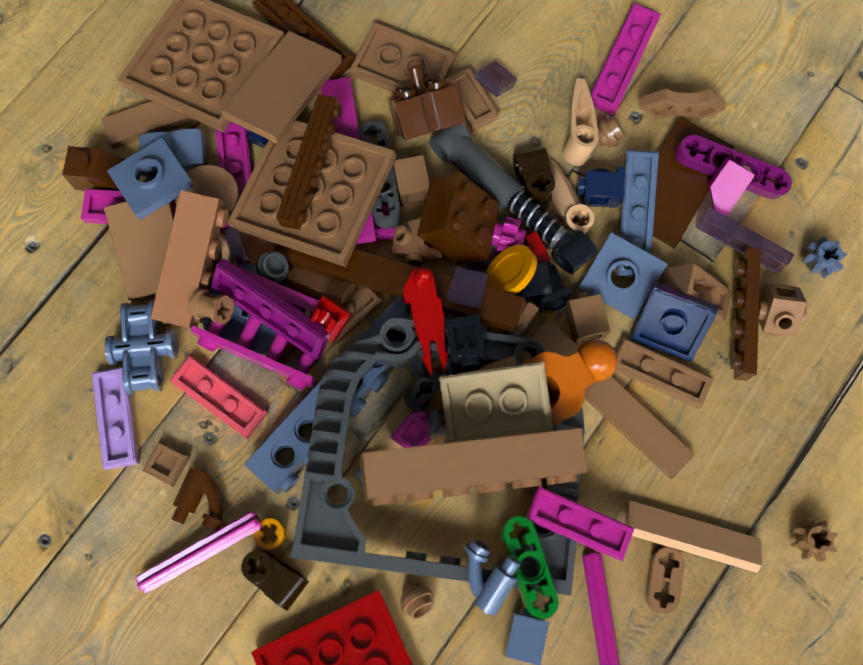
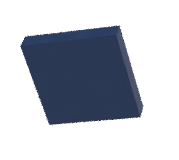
M656 282L636 322L630 339L692 362L718 313L719 306Z

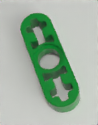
M510 517L501 526V538L507 556L515 557L520 563L525 557L532 556L538 562V571L532 577H525L520 571V565L515 572L518 576L516 583L526 611L536 618H550L557 611L559 600L535 527L525 517ZM514 523H517L519 527H525L526 533L521 535L524 546L532 544L533 550H524L515 555L514 549H521L519 540L511 538L509 532L514 530ZM542 579L544 580V585H537L541 595L549 597V601L544 603L545 610L543 611L539 607H533L532 602L537 600L535 588L530 587L526 589V584H534Z

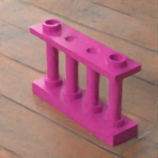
M236 266L309 317L319 302L314 298ZM250 315L236 344L219 337L225 324H217L213 320L207 331L194 325L190 331L198 339L197 344L212 352L219 348L287 378V384L297 389L304 390L306 386L314 389L317 385L314 377L308 375L315 359L305 352L296 369L278 362L288 342L278 333L266 357L249 350L262 323L252 315Z

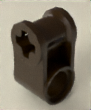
M545 147L513 153L515 174L519 182L525 186L524 195L527 198L532 197V202L535 205L540 204L541 210L547 208L552 200L555 180Z
M255 550L249 552L241 563L243 576L262 590L270 600L286 611L291 608L309 583L303 575L267 551ZM264 558L266 561L263 566L267 569L266 572L254 574L255 565L252 561Z

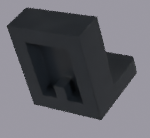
M554 264L551 267L556 292L532 297L535 305L539 308V312L548 309L551 313L562 309L567 305L566 302L572 294L569 287L565 288Z
M480 314L447 319L446 328L450 357L455 369L475 371L481 368L482 365L489 364Z

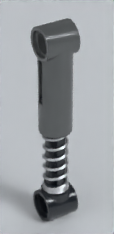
M462 124L440 129L429 139L432 150L440 159L446 163L451 162L467 178L499 202L503 210L510 208L511 213H517L519 220H525L527 227H532L534 232L537 231L542 236L543 242L548 241L550 248H552L551 255L554 261L565 272L573 275L597 252L594 243L586 234L579 230L568 231L564 226L560 227L555 223L556 219L552 220L547 216L548 211L543 212L540 209V204L535 205L532 202V197L527 198L524 195L525 186L476 144Z

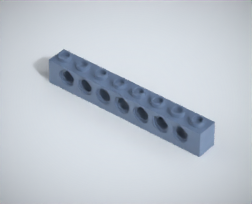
M397 297L359 340L371 335H378L382 325L389 319H405V315H412L410 303L405 304L404 299ZM443 311L444 319L448 316V312ZM389 331L386 334V337L391 344L400 345L404 342V339L401 341L392 340L389 337L391 331ZM375 365L362 378L363 384L355 390L352 398L350 415L356 417L367 404L365 398L372 391L377 393L383 388L389 379L386 375L394 366ZM321 381L244 464L278 495L282 490L285 493L288 492L299 480L297 474L307 463L310 440L303 439L301 432L306 425L313 424ZM285 449H293L295 451L293 462L288 465H281L279 463L280 453Z

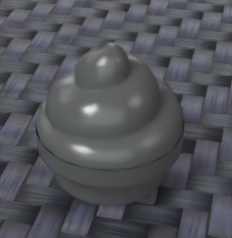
M268 251L258 258L256 271L259 276L279 283L288 275L289 265L287 259L282 254Z

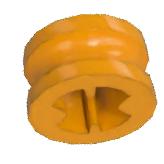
M267 518L261 520V529L254 532L255 542L260 547L268 550H274L283 545L287 534L285 526L276 519ZM272 525H276L277 530L275 534L278 536V539L274 543L272 540H269L268 544L265 543L263 539L266 535L262 532L266 526L272 528Z

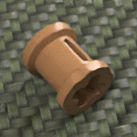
M202 288L193 292L189 300V312L192 316L197 318L209 317L221 325L230 320L234 311L232 298L224 294L215 296L210 291Z

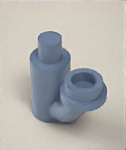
M473 538L464 547V550L469 554L468 579L470 589L476 598L475 604L485 613L496 615L518 579L515 572L520 565V561L508 555L503 565L496 564L484 583L481 562L488 561V554L491 549L484 542Z

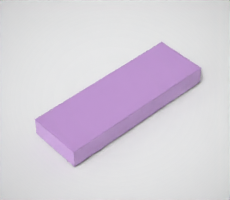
M123 367L92 373L101 458L104 470L139 464L131 395H127L124 390Z

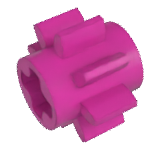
M506 217L504 224L496 222L491 243L492 246L497 247L496 255L511 246L523 245L527 230L519 228L521 220Z

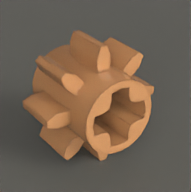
M812 518L803 520L805 528L797 527L792 529L797 535L795 538L796 542H793L791 546L798 547L802 551V559H810L814 554L817 562L826 561L824 552H837L833 544L834 538L838 534L832 533L826 528L828 525L826 520L819 521L815 526Z

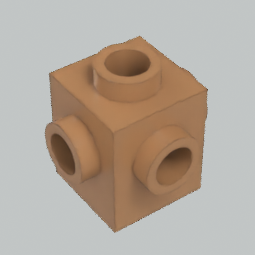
M417 217L410 218L408 222L397 224L393 236L392 255L404 259L405 264L412 266H421L423 262L440 259L442 256L440 251L417 236L421 218Z
M767 283L763 298L759 300V323L763 332L776 337L783 335L796 336L799 325L804 324L807 315V301L800 287Z

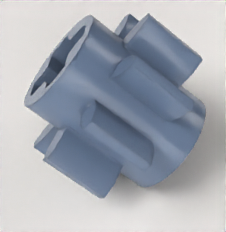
M823 236L817 241V244L811 242L805 248L810 254L803 258L802 262L807 263L810 269L809 274H821L823 279H825L832 272L838 273L844 268L839 261L847 256V253L842 252L839 241H827V238Z

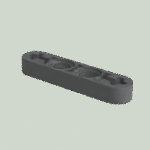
M369 121L361 126L359 131L361 141L372 144L370 135L376 134L378 146L390 149L387 129L383 123ZM393 165L385 181L391 186L386 191L380 192L372 209L374 223L383 229L393 228L401 220ZM388 201L390 215L384 216L381 202Z

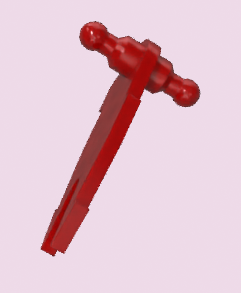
M420 266L411 272L402 291L404 303H410L413 325L424 355L421 356V359L430 376H432L430 341H434L436 344L443 374L446 369L448 352H445L444 314L441 298H437L433 273L429 268Z

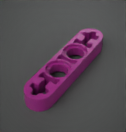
M688 135L675 148V156L679 163L712 177L719 169L713 163V156L715 154L722 156L724 160L727 157L741 166L750 167L755 176L745 190L768 199H777L790 190L792 185L791 177L785 170L698 135ZM689 145L693 146L692 151L696 153L694 156L689 155L690 150L686 148ZM773 178L776 179L775 184L779 186L778 189H774L775 185L770 181Z

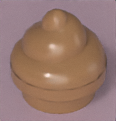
M610 117L607 120L603 118L598 121L599 140L597 146L615 147L619 145L618 141L623 139L624 135L614 118Z
M406 582L400 598L401 610L405 615H409L412 620L424 617L435 606L432 600L433 593L426 586Z

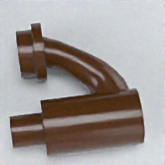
M192 467L189 468L172 504L177 507L172 520L184 524L189 512L195 514L202 496L205 494L208 499L210 513L209 515L203 514L204 520L201 525L215 531L227 525L226 522L222 521L220 492L216 483L211 478L212 476Z

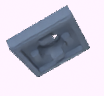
M162 137L107 170L139 221L179 197L180 190L188 191L195 187ZM151 167L158 168V173L153 180L149 182L137 180L139 174L143 177L147 172L152 171Z
M611 232L578 288L584 292L591 293V296L601 294L604 303L635 320L655 283L659 280L668 264ZM625 264L634 270L635 280L631 286L619 288L613 284L611 273L618 265Z

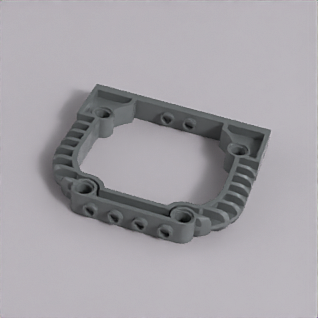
M405 315V319H389L382 325L378 335L365 337L347 347L333 360L323 376L317 395L291 558L469 582L468 566L460 565L461 558L440 556V562L426 560V553L406 551L405 557L365 552L367 538L358 529L348 511L355 498V489L348 479L341 477L352 398L360 380L375 365L401 366L410 362L416 354L423 355L413 325L412 315ZM444 320L445 352H448L447 359H451L446 320ZM482 326L489 363L515 356V366L523 365L519 358L520 351L529 352L532 358L542 352H546L538 341L522 338L523 334L520 332L503 331V334L491 333L490 328ZM391 330L399 331L404 337V342L400 345L391 344L386 334ZM430 341L431 356L439 357L435 342ZM548 386L549 398H550V405H551V401H552V397H553V396H552V393H551V389H550V387ZM582 408L575 415L555 425L554 431L581 428L584 442L585 429ZM576 474L577 481L547 485L546 478H543L541 480V487L577 502L580 474ZM333 485H341L347 492L346 500L340 505L332 504L327 498V491ZM528 509L522 514V517L526 516ZM521 527L523 533H526L525 527ZM545 529L542 533L536 531L556 593L571 596L577 542L548 529ZM520 538L521 549H514V552L517 555L524 550H533L532 544L524 546L522 538ZM506 552L499 556L498 564L503 565L508 557ZM532 556L525 557L520 563V571L525 577H532L538 571V562ZM481 568L484 583L493 571L492 569ZM542 579L534 584H526V589L532 587L535 588V591H539L537 585H544V580ZM517 583L512 588H518Z

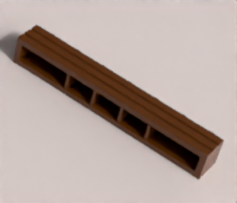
M318 94L276 216L282 227L300 230L302 223L306 222V211L308 205L312 203V193L314 187L316 188L318 185V175L324 167V157L330 149V139L335 134L337 118H340L342 112L336 97Z

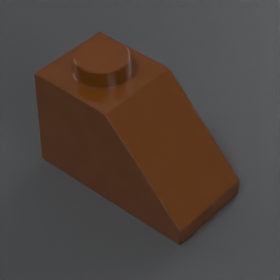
M68 146L62 175L75 190L119 191L107 170L125 159L97 148Z

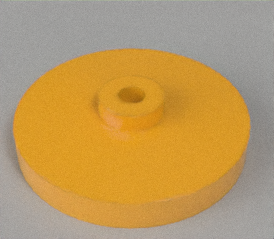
M514 245L503 250L493 259L485 273V287L512 295L517 294L527 286L534 276L537 267L536 255L525 245Z

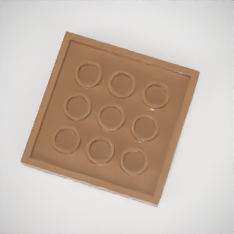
M174 0L117 80L121 87L224 133L231 121L223 118L222 109L285 35L279 29L210 0Z
M295 120L277 144L268 140L227 223L232 229L346 267L396 159L395 151L339 133L332 135L330 149L324 157V167L318 175V185L316 188L314 187L312 193V203L308 205L306 211V222L302 223L300 230L282 227L276 216L308 125Z

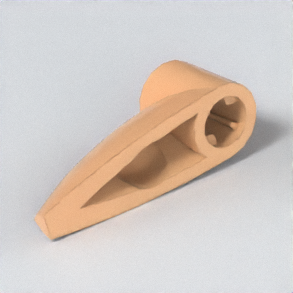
M581 78L576 79L570 110V136L563 149L564 159L575 166H582L587 163L599 140L592 97L586 80Z
M554 160L549 161L555 180L552 201L560 227L564 226L568 231L579 230L588 236L595 219L593 211L588 206L581 204L570 181Z

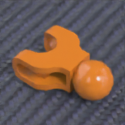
M592 339L584 342L577 352L570 356L542 352L523 365L544 362L547 384L553 396L551 411L553 425L555 426L580 411L584 402V392L588 386L594 382L605 381L614 374L617 368L618 357L616 350L608 342Z

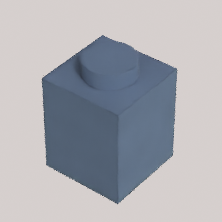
M521 608L520 615L512 613L503 655L507 658L541 665L549 622L530 615L524 608Z

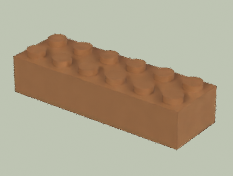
M581 428L365 452L359 457L364 500L372 499V506L397 503L396 496L407 495L408 502L432 499L434 498V491L443 490V497L470 494L469 487L476 486L478 487V493L506 490L505 483L512 482L513 489L541 486V479L546 478L547 485L577 481L576 474L588 472Z

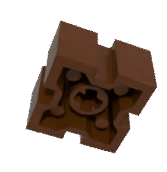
M420 65L408 68L413 88L407 86L393 91L394 96L386 98L396 134L405 141L429 134L431 131L466 123L457 85L449 84V82H446V79L440 80V77L424 81Z

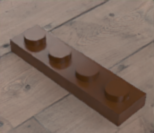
M747 248L739 258H736L733 274L734 277H738L737 288H735L732 297V305L736 307V319L733 320L731 326V336L735 338V350L732 351L730 357V368L734 370V380L747 381L757 375L761 249Z

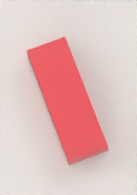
M191 355L169 380L246 439L250 438L268 414L264 409Z

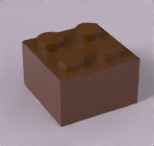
M459 171L432 179L417 236L458 265L486 260L490 252L500 203Z

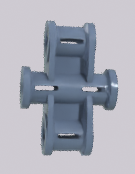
M149 300L148 304L131 306L129 303H122L120 307L122 338L107 336L105 339V354L108 363L115 365L118 361L123 360L122 378L127 395L134 394L138 390L154 389L155 392L162 391L163 372L161 356L169 355L170 358H177L178 342L174 329H167L166 333H160V321L150 319L155 300Z

